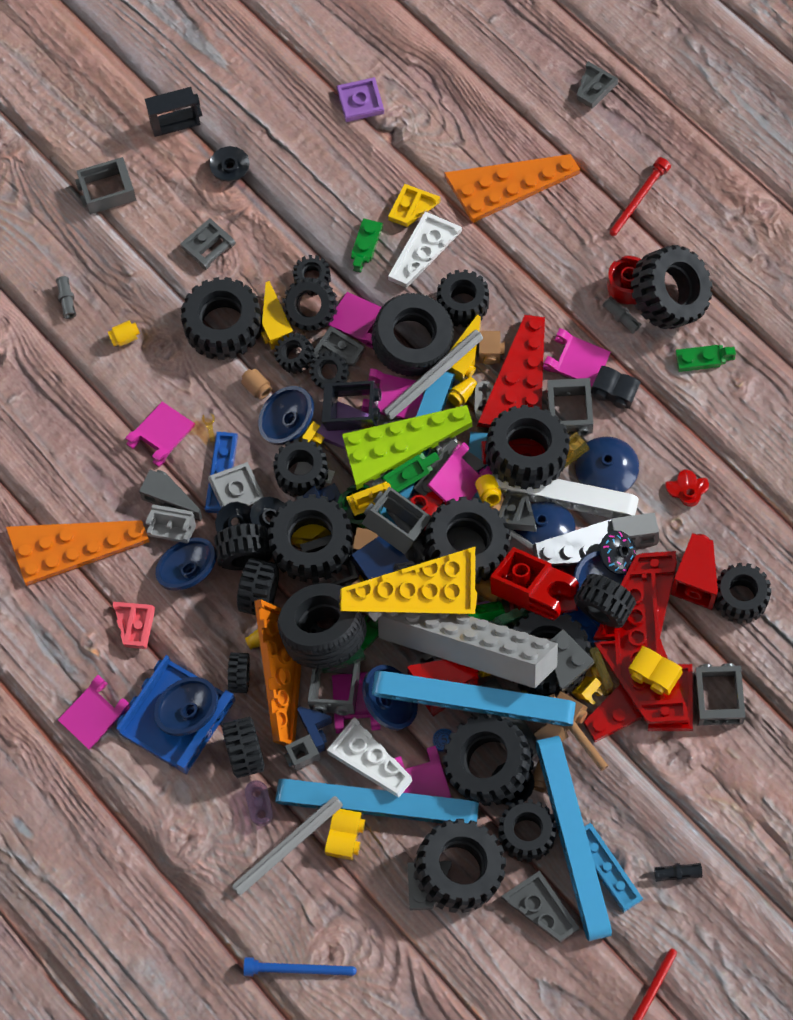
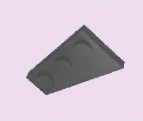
M451 440L439 455L440 459L431 465L433 470L422 477L414 487L413 491L415 493L425 496L429 492H434L427 484L450 457L454 448L458 445L457 442ZM469 451L462 456L476 472L486 467L483 461Z
M540 871L501 896V899L559 943L580 929Z

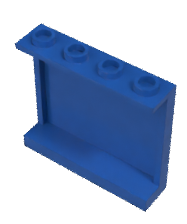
M166 655L163 660L160 659L154 667L155 672L151 678H147L141 688L142 691L138 697L135 696L129 704L130 709L118 719L116 729L122 737L187 775L234 704L235 698L233 693L228 690L223 692L214 686L218 694V705L213 717L205 726L194 733L184 736H172L164 733L158 727L154 718V709L158 698L173 683L184 678L197 677L170 661L169 656Z

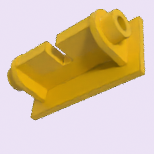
M386 481L347 496V501L354 516L364 513L370 503L375 505L373 502L380 491L384 493L390 484Z

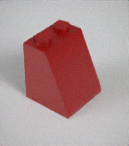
M692 533L675 575L670 595L712 610L718 592L714 542L706 535Z
M446 659L414 664L407 667L408 675L478 686L479 678L477 673L479 670ZM425 705L433 717L446 709L444 707Z

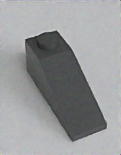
M149 470L139 490L142 500L159 506L193 511L194 518L201 521L202 514L198 506L167 473L161 470Z

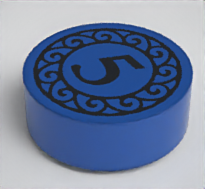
M439 729L433 735V745L436 746L439 752H444L445 744L450 743L448 737L452 731L449 729Z

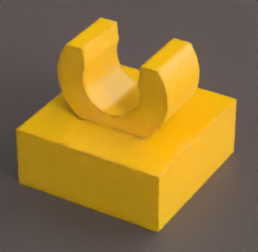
M313 421L305 430L299 442L307 439L308 443L313 441L316 443V447H318L324 440V437L316 432L320 425Z
M585 677L572 692L577 699H583L588 704L593 705L596 702L592 699V694L595 692L597 696L603 695L602 690L599 689L601 683L595 677Z

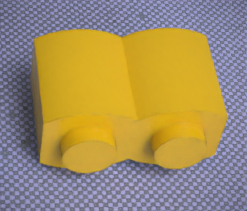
M642 646L629 667L631 678L640 684L643 682L650 684V688L660 695L662 693L669 695L683 673L682 667L644 646Z
M339 809L332 815L325 855L352 861L354 855L358 856L361 842H358L357 838L359 833H363L365 827L362 813Z

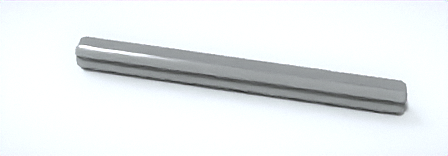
M478 330L470 333L385 408V415L389 419L396 417L483 340L482 334Z
M336 796L328 800L233 883L232 887L236 893L242 895L335 814L343 806L342 802Z

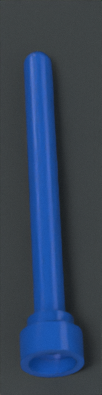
M254 957L244 958V976L251 977L254 974H258V972L353 976L357 973V969L354 966L260 963L259 960H254Z

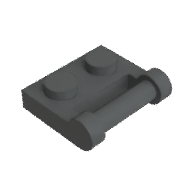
M209 218L180 245L204 270H207L211 266L210 263L226 249L232 248L236 242ZM220 238L223 240V242L220 245H218L212 252H210L206 257L202 256V254Z

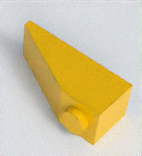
M267 281L265 283L262 317L263 332H261L264 343H269L271 350H273L275 345L280 346L278 343L279 339L281 341L285 340L283 338L284 335L290 337L289 333H293V330L270 281Z
M477 315L452 349L474 330L480 331L481 316ZM478 344L448 370V372L455 373V379L462 382L474 374Z

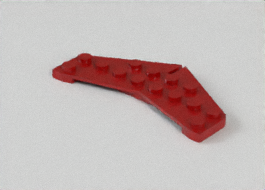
M676 551L641 553L635 556L621 585L635 598L636 605L622 628L600 624L594 636V641L615 639V641L594 642V645L644 720L652 725L689 723L688 709L677 683L669 695L665 693L660 695L650 688V684L645 682L640 684L634 681L629 672V667L642 646L667 658L660 636L677 566Z

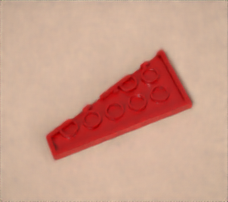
M524 315L477 423V427L490 428L494 418H497L505 410L508 412L509 408L514 406L520 408L521 405H528V407L532 408L533 406H538L542 409L545 317Z

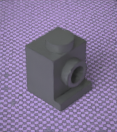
M310 734L285 746L287 753L284 754V758L288 766H294L295 770L315 761H320L319 752ZM299 753L305 754V756L297 758Z

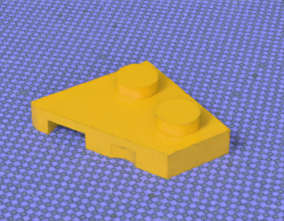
M404 184L388 215V220L408 227L422 217L425 212L440 203V196Z

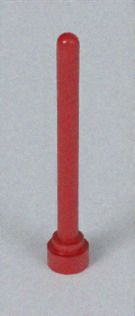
M662 157L657 158L653 164V172L610 229L609 233L611 236L618 234L659 176L667 174L671 168L669 161Z
M675 949L668 950L632 1020H643L677 956Z

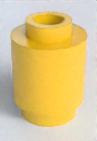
M130 320L112 327V330L107 331L114 347L117 345L121 347L138 339L137 335L140 334L136 323L131 324Z
M490 474L479 477L475 482V486L482 503L486 501L490 503V506L497 505L501 500L502 493L496 478Z

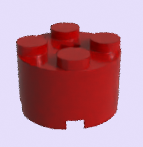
M624 256L611 264L607 280L609 297L612 296L613 299L621 304H637L635 299L632 298L633 288H631V281L634 280L632 277L633 270L636 269V264L641 260L640 258Z

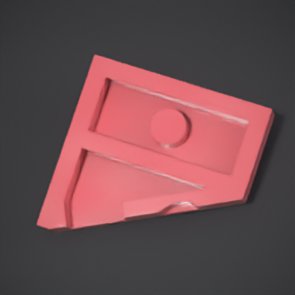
M113 602L123 645L128 648L147 649L155 607L147 604Z

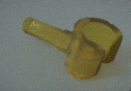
M210 413L211 421L205 422L203 414L201 420L207 426L210 442H215L213 432L215 417Z

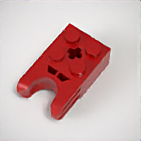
M515 547L510 550L490 576L491 594L550 620L557 619L561 614L560 603L552 596L564 595L572 597L579 590V583L575 577L552 567L551 563Z

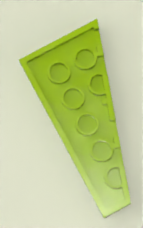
M460 406L342 434L356 489L362 488L364 483L372 479L375 481L381 477L382 473L397 468L416 455H420L424 450L430 447L431 449L435 448L444 439L453 438L473 427L468 406Z

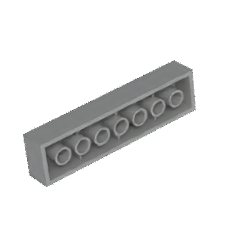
M382 612L383 615L378 618L380 639L532 688H536L557 667L558 643L529 635L526 632L509 629L506 626L493 624L487 620H480L467 614Z

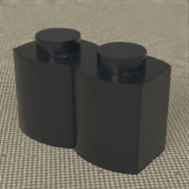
M601 366L592 386L591 394L598 400L611 401L617 408L630 409L641 381L632 376L621 374L613 368Z

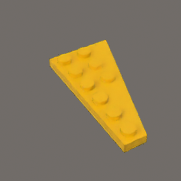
M475 547L341 588L340 611L475 614Z

